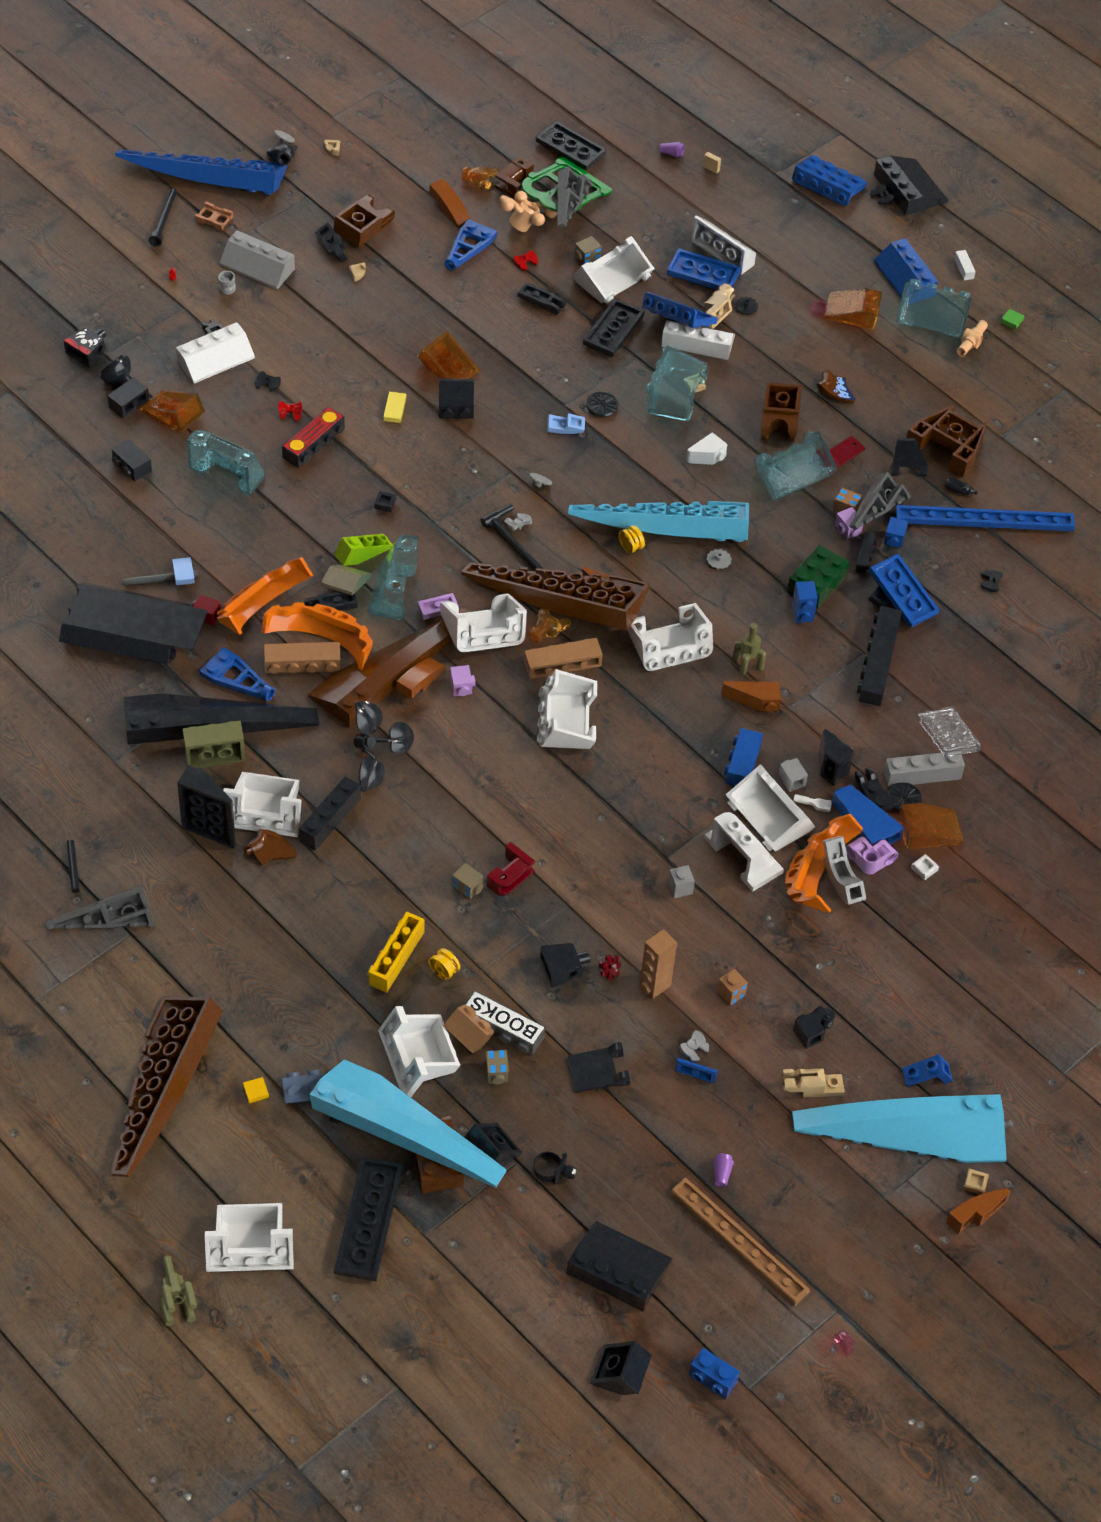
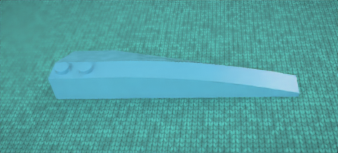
M707 501V505H701L699 502H691L689 505H684L681 502H674L667 506L663 502L636 503L635 507H629L625 503L619 504L617 507L602 504L598 508L588 504L569 505L568 514L625 529L633 525L637 526L641 532L681 537L713 538L717 541L733 539L735 542H743L748 540L749 503Z
M347 1060L340 1062L319 1080L310 1093L313 1109L496 1188L506 1173V1169L383 1076Z
M1001 1094L888 1099L792 1111L794 1132L815 1136L827 1135L832 1136V1139L841 1140L843 1138L853 1140V1143L859 1144L865 1142L880 1148L907 1152L908 1150L924 1156L930 1154L945 1160L947 1158L957 1159V1162L962 1163L1006 1162L1007 1160Z

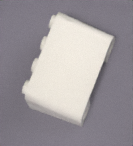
M696 603L678 607L679 623L646 631L645 616L637 617L628 628V633L646 670L654 671L702 659L712 653V623ZM687 610H692V615L685 618L684 613ZM641 623V627L637 629L634 624Z
M555 669L553 674L548 676L546 684L541 686L539 690L541 702L538 707L540 718L537 725L540 728L537 742H539L540 747L590 749L596 742V726L593 725L589 730V706L597 697V681Z

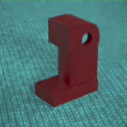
M512 842L506 845L505 858L510 862L503 869L496 867L487 875V887L499 896L510 894L535 872L531 867L535 864V860Z

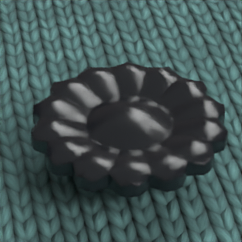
M741 297L737 299L735 309L741 314H753L758 309V303L751 297Z

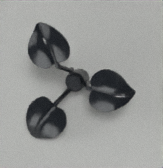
M359 701L355 702L356 725L361 733L354 737V745L370 756L362 760L359 768V783L361 791L365 792L377 787L383 781L385 773L383 764L376 761V756L368 750L372 749L376 742H391V751L395 754H403L411 748L414 734L408 724L396 722L389 730L390 739H375L371 733L377 731L376 727L382 723V712L374 703Z

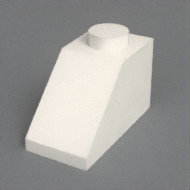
M712 432L687 449L686 462L713 465L725 458L727 444Z

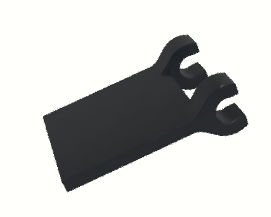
M622 1042L614 1043L603 1049L568 1055L576 1093L613 1085L627 1086L631 1084L628 1070L616 1074L613 1057L619 1058L624 1056Z

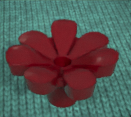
M606 955L605 961L599 962V968L602 969L600 972L601 976L606 977L609 981L613 979V976L617 978L620 975V972L617 970L621 967V962H618V955Z

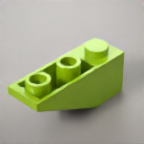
M384 534L342 537L334 555L343 566L358 565L391 549L393 544Z

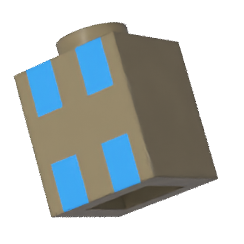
M592 236L575 243V258L583 265L587 262L596 261L601 258L602 246Z
M465 863L452 875V887L471 899L475 894H479L482 891L484 876Z
M507 1050L486 1051L487 1083L502 1084L508 1082Z

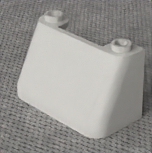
M632 236L625 239L623 245L616 246L613 251L593 263H585L573 275L575 282L600 303L605 302L608 304L614 299V296L640 280L646 281L651 277L650 273L655 269Z
M510 594L496 596L492 600L490 610L459 613V608L453 601L441 602L440 604L441 616L455 647L461 652L515 646L521 644L525 639L527 610Z
M761 764L726 794L730 799L727 803L734 811L738 809L765 839L762 843L769 851L773 849L776 852L815 828L805 813L791 800Z

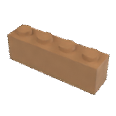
M597 638L584 639L526 650L524 653V664L529 679L551 676L555 669L568 673L601 667L603 654Z
M340 642L264 644L265 673H314L341 670Z
M664 929L647 940L644 947L640 988L652 999L669 988L672 982L677 942Z

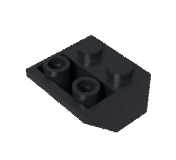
M824 729L818 753L820 775L835 786L850 773L854 750L838 739L835 734Z

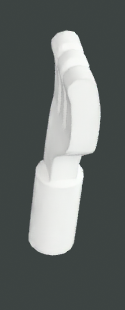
M795 794L793 800L794 802L812 805L816 810L830 812L832 805L831 800L812 799Z

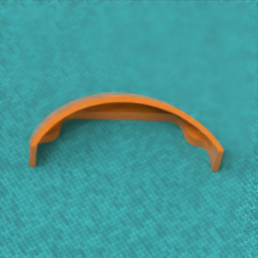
M302 557L286 562L282 567L267 572L259 580L251 582L223 605V609L217 612L218 621L238 635L242 634V626L255 612L286 590L313 576Z
M295 602L292 606L280 607L278 604L272 606L263 615L262 633L299 631L316 634L334 642H340V645L354 656L360 670L363 669L372 649L373 640H371L365 625H359L355 617L329 606L316 604L313 607L305 606L303 602Z
M851 814L834 818L828 822L829 826L822 832L813 834L807 840L809 844L806 848L798 851L793 858L786 874L785 885L788 890L786 891L787 894L795 902L826 913L831 912L829 906L817 895L818 883L826 868L823 857H826L823 840L841 835L844 837L845 844H847L851 839L860 834L863 828Z

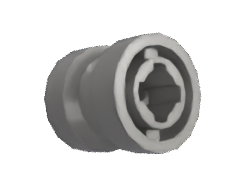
M231 271L220 272L218 275L219 291L225 295L234 293L236 290L234 273Z

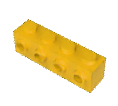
M406 912L402 920H399L394 933L389 936L384 949L379 952L374 965H371L368 970L367 976H369L370 986L386 993L389 991L424 934L425 919Z

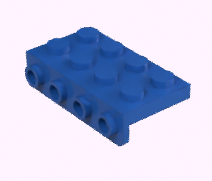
M813 155L797 164L792 176L794 182L843 206H847L851 197L863 190L867 184V181L862 180L861 177L854 176L848 173L847 170L840 169L834 166V164L825 162L820 157Z
M650 292L644 293L642 308L649 310L653 314H660L664 318L676 320V322L687 324L692 328H698L699 326L709 327L711 324H717L718 317Z

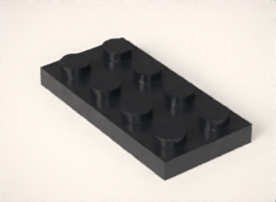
M554 121L536 136L537 143L561 157H565L586 171L604 157L607 149L558 121Z
M614 298L583 339V345L614 357L645 315V310Z

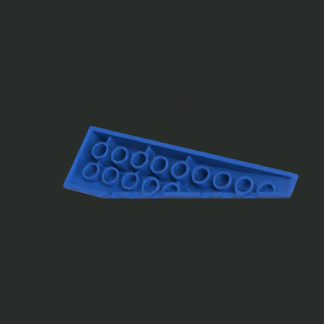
M118 150L115 152V156L172 176L207 184L247 189V192L263 191V194H273L278 190L287 169V165H280L277 162L252 159L242 162V159L239 158L226 161L225 157H214L213 160H210V156L182 154V156L174 157L172 153L158 156L157 152H146L145 155H142V151Z

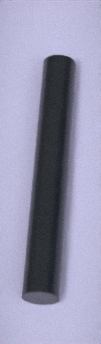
M68 840L67 852L71 891L77 893L80 889L74 840Z

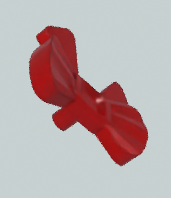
M532 250L527 254L514 256V263L521 270L527 271L526 262L528 261L535 265L538 264V258Z
M301 401L295 404L279 402L278 411L282 420L286 417L287 413H293L295 422L301 419L303 409Z

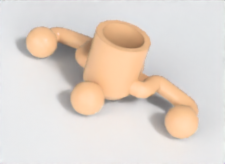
M518 191L515 194V200L505 195L499 198L502 210L505 212H509L512 209L515 210L509 218V222L521 232H526L532 223L536 226L544 224L545 217L540 213L539 208L545 209V214L548 218H555L558 214L556 211L545 208L540 202L528 201L527 194L523 191Z

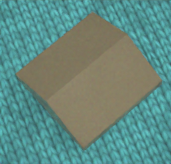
M342 564L331 565L321 582V586L353 595L372 577V573L343 566Z

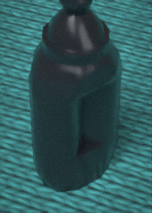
M948 478L945 483L947 489L965 495L978 494V491L974 490L968 483L955 478Z

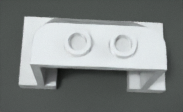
M242 772L234 789L224 788L223 791L233 800L235 828L252 831L267 829L279 835L298 837L302 799H296L299 790V780Z
M726 812L714 818L713 829L705 834L704 839L715 851L732 843L748 860L746 871L741 874L740 879L752 892L783 874L784 869L734 814Z
M395 1006L378 1032L400 1090L409 1097H412L422 1082L454 1073L459 1068L460 1063L449 1038V1033L443 1026L444 1022L441 1014L406 1015L403 1006Z
M282 1203L217 1205L216 1231H205L206 1272L294 1269L293 1229H283Z

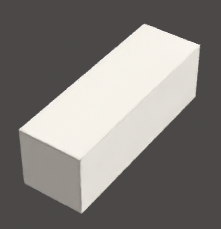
M966 250L956 251L954 260L963 279H974L976 271Z

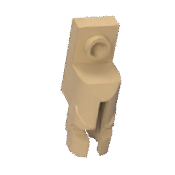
M722 284L704 303L706 313L718 317L717 324H711L707 327L709 329H714L732 311L731 301L735 294H732L734 289L729 284Z
M824 1068L797 1069L796 1071L793 1069L782 1070L781 1081L784 1083L783 1091L802 1092L803 1098L844 1096L842 1074L825 1075Z

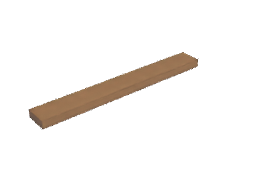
M686 1177L671 1189L670 1194L790 1303L796 1306L809 1294L810 1289Z

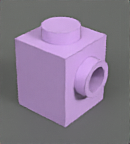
M853 507L837 513L835 526L846 539L856 537L862 533L863 526L857 530L849 527L857 513Z
M469 665L450 667V682L453 696L472 694V687L475 686V677L471 675Z

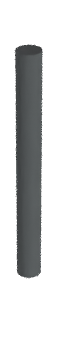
M193 570L194 578L198 577V571ZM167 573L125 578L124 585L175 580V574Z

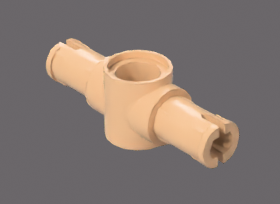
M980 320L975 327L965 330L961 339L962 344L957 349L959 356L964 357L969 350L977 349L980 346L983 332L988 326L987 322Z

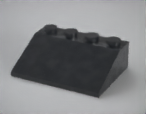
M890 155L876 160L874 176L881 185H886V190L890 195L894 196V201L906 216L948 202L947 197L916 159Z
M188 765L177 782L182 828L228 847L235 848L233 800L207 772L201 768Z
M595 1221L568 1260L566 1274L644 1312L668 1269L672 1258Z

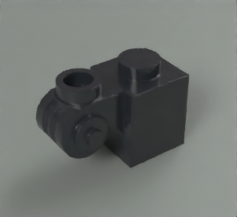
M819 1006L813 1012L807 1015L802 1014L796 1018L793 1031L805 1049L823 1041L825 1029L832 1027L835 1013L829 1008Z

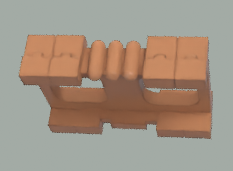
M206 201L204 208L199 214H195V221L201 224L206 223V225L213 226L214 229L223 231L227 223L233 219V211L217 208L214 204ZM204 211L212 213L209 218L201 216ZM218 217L227 218L224 223L216 221Z

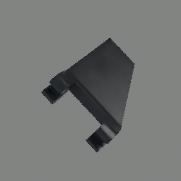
M897 438L894 457L890 469H892L891 476H899L900 467H918L920 469L919 476H927L928 463L915 438Z

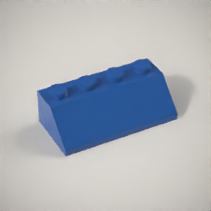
M906 238L891 242L874 259V263L906 305L936 295L938 280Z

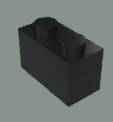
M134 377L107 395L109 408L122 418H125L149 401L148 388Z
M130 439L112 449V462L114 465L119 466L127 477L130 476L134 481L152 471L151 459Z

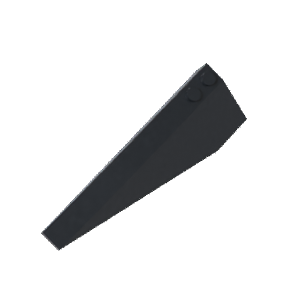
M164 693L124 697L128 745L184 739L183 728L227 723L229 721H241L243 733L319 726L317 708Z

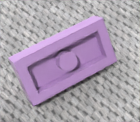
M450 593L418 601V608L423 620L441 616V602L453 601L457 604L454 594Z

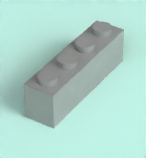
M961 751L888 758L885 762L883 774L887 788L902 782L915 785L962 779L965 764Z

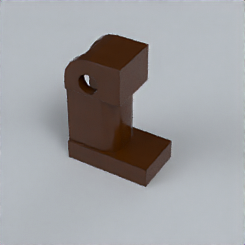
M523 157L515 158L495 175V178L500 180L495 184V188L514 198L515 194L521 191L519 181L524 180L530 172H533L534 163Z

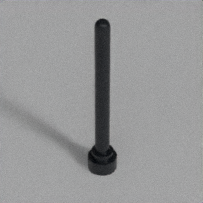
M175 188L170 190L157 228L150 234L149 243L153 246H160L162 244V231L177 193Z

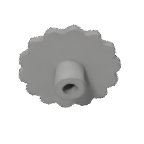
M274 130V134L280 138V143L285 144L286 141L294 143L295 139L289 134Z
M529 473V477L536 481L534 485L537 487H541L542 484L552 485L550 479L537 473Z
M714 549V551H710L707 554L708 565L712 568L723 570L731 564L732 558L727 551Z

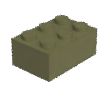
M241 721L183 728L187 766L206 768L245 762Z

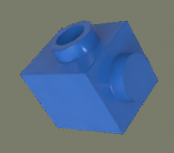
M891 517L884 544L901 548L908 521Z

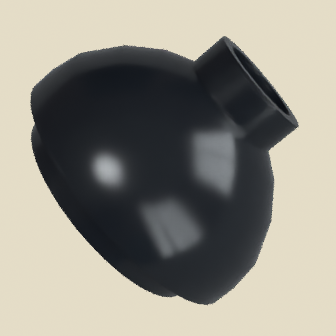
M120 355L100 371L102 374L100 378L104 382L109 384L118 383L120 386L132 379L129 375L131 371L129 357L127 355L125 357Z

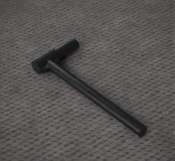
M512 504L498 511L495 510L480 519L484 527L493 526L535 570L536 568L544 569L499 523L502 516L514 510Z

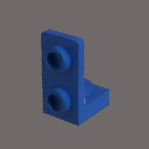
M940 1054L902 1069L905 1084L908 1087L934 1077L940 1078L945 1084L953 1081L949 1063Z

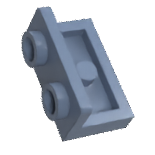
M319 1070L307 1071V1075L299 1076L298 1072L286 1073V1078H282L285 1103L311 1100L310 1093L324 1076V1073L319 1074Z

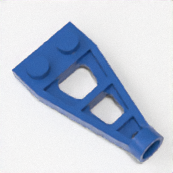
M468 219L460 228L450 255L444 261L445 267L451 271L455 270L488 247L497 237V231ZM466 237H469L479 242L473 246L465 243L464 240ZM459 248H461L468 252L465 255L458 253L457 251Z
M224 647L200 670V676L222 687L262 698L266 701H270L275 694L274 687L266 684L238 655ZM232 666L241 672L235 680L223 676ZM247 677L256 682L251 688L241 684Z

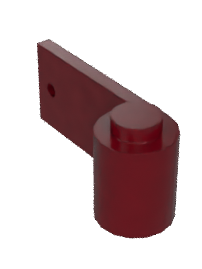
M851 435L829 451L825 448L818 449L813 454L811 460L825 474H833L838 468L865 451V447Z

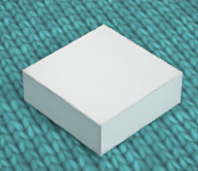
M925 854L912 863L911 869L923 880H926L938 871L939 866Z

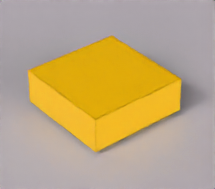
M263 1077L243 1082V1088L249 1103L269 1098Z

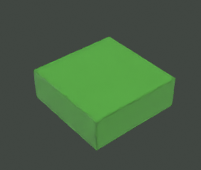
M1009 309L1003 316L1001 323L1016 330L1024 320V315Z

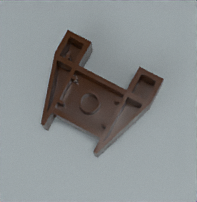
M953 404L917 420L908 429L906 438H915L921 450L933 440L954 452L948 470L963 478L974 466L987 423L985 422L981 427L956 414V405Z

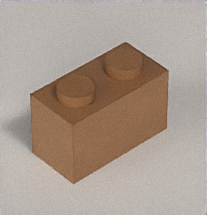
M467 1005L458 1007L443 1025L472 1053L481 1050L494 1034L491 1025L487 1021L480 1019L476 1015V1011Z

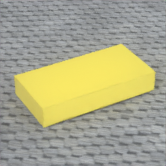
M389 392L384 421L401 423L406 402L405 393Z

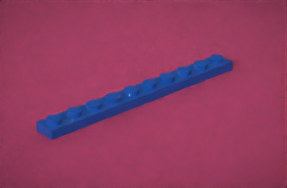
M896 505L895 509L896 518L907 520L908 524L1074 531L1075 529L1074 513Z

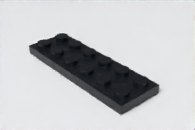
M361 1157L334 1274L377 1282L403 1171V1164Z

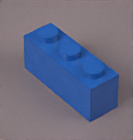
M741 728L739 735H735L733 741L735 750L731 749L728 759L731 763L726 764L724 775L727 776V784L736 786L754 770L763 733Z

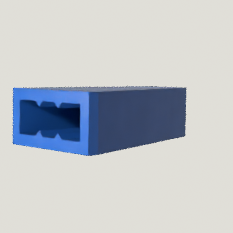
M852 785L840 787L834 792L832 803L840 815L851 814L862 826L863 830L856 836L857 838H866L872 847L881 840H886L889 844H892L902 839L904 827Z

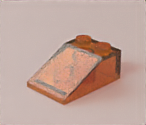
M868 288L830 292L825 319L874 329L879 314L882 292Z
M448 330L426 346L417 356L424 366L438 378L471 379L481 371Z
M164 389L140 407V411L169 429L179 431L186 430L192 422L197 421L205 413L198 394Z
M924 803L901 805L898 818L900 824L904 827L903 837L907 849L964 843L955 810Z

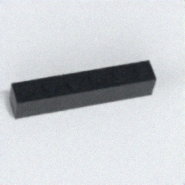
M880 606L879 613L875 612L873 623L876 624V627L872 626L870 633L873 641L869 640L867 651L870 654L865 655L863 665H866V669L862 668L860 676L863 683L859 682L857 693L860 694L859 702L881 706L902 610Z

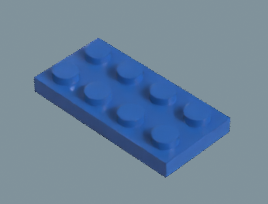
M678 248L667 269V275L716 290L724 283L729 284L733 288L741 272L740 266Z
M899 554L869 569V573L897 610H902L901 617L909 628L932 618L940 612Z

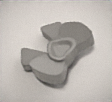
M517 513L518 518L514 521L508 517L504 521L507 528L512 531L517 528L521 530L522 526L532 524L531 516Z
M697 1030L692 1032L691 1038L686 1043H682L678 1047L685 1057L690 1058L691 1062H698L700 1060L694 1050L699 1048L705 1053L709 1052V1044L705 1043V1036Z

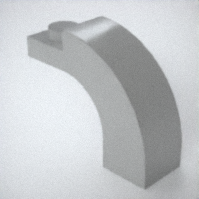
M840 835L823 840L826 856L823 857L824 864L837 895L848 905L866 900L863 880L857 878L850 867L844 837Z

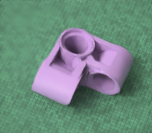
M860 837L845 846L849 859L854 861L865 874L876 873L885 866L892 864L898 857V852L886 840H881L872 847L866 838Z

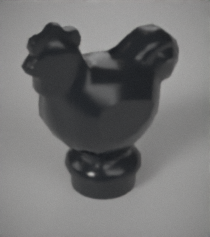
M280 144L274 148L267 149L266 154L280 165H287L295 156L298 146L294 144Z

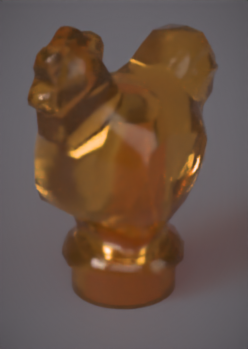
M477 166L474 169L464 167L462 180L466 182L471 180L474 185L483 190H488L491 188L490 178L495 177L500 172V169L496 167L488 168L486 166Z
M546 608L540 609L537 614V627H532L528 635L533 642L539 643L545 637H555L561 631L569 629L572 622L569 618L565 617L563 619L555 618Z

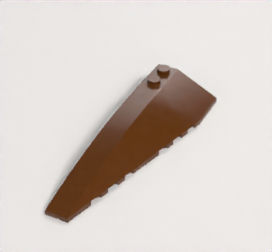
M471 562L461 571V575L503 594H510L513 598L604 626L615 627L620 630H628L635 621L650 588V583L618 575H610V578L601 577V574L594 573L593 576H585L583 572L567 574L563 570L536 568V571H528V567H520L517 570L510 569V566L506 565L494 568L493 564Z
M462 608V609L459 610V613H466V612H468V611H467L466 609H464V608ZM443 618L369 655L362 670L358 669V664L355 662L335 672L313 690L308 697L350 728L356 723L355 702L367 701L377 705L397 688V680L410 668L427 658L434 657L452 641Z
M163 996L146 1033L149 1041L148 1044L143 1045L142 1053L144 1056L143 1060L138 1064L137 1069L140 1072L139 1076L134 1080L128 1104L130 1109L129 1115H126L124 1119L125 1131L121 1133L119 1139L121 1147L116 1151L111 1171L113 1176L129 1177L155 1142L180 1101L223 1013V1010L211 997Z

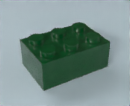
M818 545L790 576L787 592L794 595L796 582L814 581L818 597L816 608L818 609L845 579L850 562L825 547Z

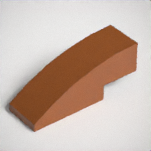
M444 178L430 184L429 194L439 203V209L457 227L463 226L468 219L472 220L464 204Z
M431 657L417 663L397 680V691L413 699L419 691H425L442 673L445 666Z
M1000 1189L973 1197L952 1210L946 1223L958 1234L972 1221L980 1227L1007 1202L1011 1191L1009 1189Z

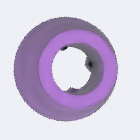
M680 142L661 143L660 153L679 158V156L683 157L684 144Z
M716 1154L715 1159H713L715 1185L727 1186L734 1164L732 1156L729 1154Z

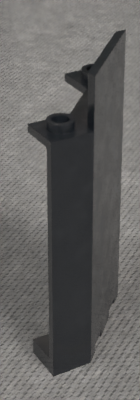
M82 582L76 588L77 597L72 598L68 607V618H64L62 621L59 642L169 664L172 660H175L177 650L174 649L175 647L194 650L208 610L191 607V604Z

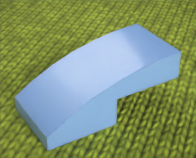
M550 414L548 416L547 432L577 434L583 433L585 430V417L568 414L566 418Z
M191 557L172 559L176 585L195 583Z

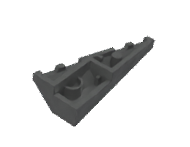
M569 166L558 171L557 226L560 228L567 226L566 224L571 220L572 214L577 211L584 200V195L593 186V183L584 174L578 176Z
M888 471L877 474L849 527L854 530L859 529V527L868 524L871 520L878 518L894 506L909 499L911 495L903 484L897 485Z
M143 885L46 921L48 929L81 927L116 928L118 926L152 927L155 925Z

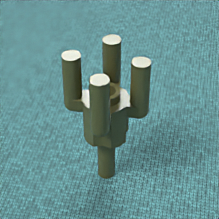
M751 623L749 633L745 634L742 642L736 641L734 644L732 659L739 661L740 653L743 655L739 670L741 675H746L749 660L756 657L758 658L757 670L762 671L764 669L766 652L760 649L761 638L759 635H756L758 628L756 623Z
M164 1256L162 1260L167 1276L162 1278L161 1281L163 1298L160 1300L165 1325L171 1326L174 1324L172 1313L175 1312L174 1305L181 1303L184 1307L187 1322H194L196 1318L193 1309L197 1308L192 1284L189 1281L184 1282L183 1276L175 1273L171 1256Z

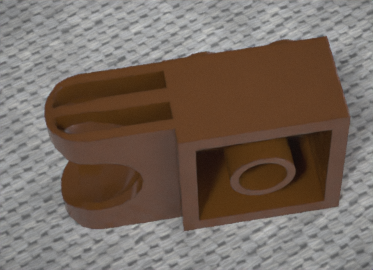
M367 194L335 216L333 229L338 235L359 248L392 223L395 211L389 207L382 210L374 209V197Z
M767 382L761 439H769L770 434L774 430H783L788 435V441L796 442L802 385Z
M442 1116L441 1121L454 1130L451 1116ZM414 1153L422 1194L464 1187L463 1173Z

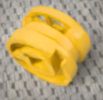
M632 525L619 532L620 543L628 554H632L636 550L645 547L644 537L637 526Z
M445 948L439 949L437 955H433L428 960L431 970L433 972L436 970L439 973L437 976L442 980H449L460 969L458 959Z

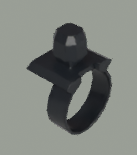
M542 1152L535 1157L533 1163L535 1176L541 1181H553L555 1185L559 1183L561 1175L567 1179H574L577 1169L572 1165H566L567 1153H563L561 1159L554 1152ZM542 1157H552L559 1162L560 1168L554 1171V1176L548 1177L537 1172L535 1163Z

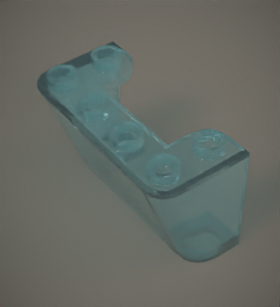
M912 278L910 281L905 282L896 323L909 326L914 325L962 338L973 300L970 292L961 290L960 293L954 292V288L944 286V289L937 288V284L929 282L927 285L921 284V280Z
M667 345L666 348H663L661 359L657 360L656 370L652 372L651 382L647 383L646 393L648 394L646 406H648L649 414L689 421L694 410L693 397L699 382L700 384H705L708 377V364L672 346Z
M202 429L195 430L187 438L189 469L204 473L215 464L242 476L238 482V489L249 496L265 478V472L256 455L251 450Z
M820 431L808 432L805 434L802 444H793L784 452L778 451L774 453L773 457L770 454L762 453L754 459V467L772 500L781 499L837 472V466Z
M399 536L382 562L368 607L372 615L403 621L405 613L403 592L407 578L403 577H412L417 571L418 536ZM394 582H399L401 584L400 587L393 588Z

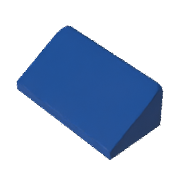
M677 1058L675 1071L715 1083L718 1070Z

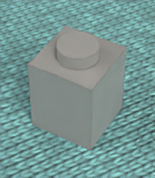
M798 758L780 764L778 776L788 792L806 786L808 774Z
M689 865L670 869L668 884L673 897L678 898L693 894L695 880Z

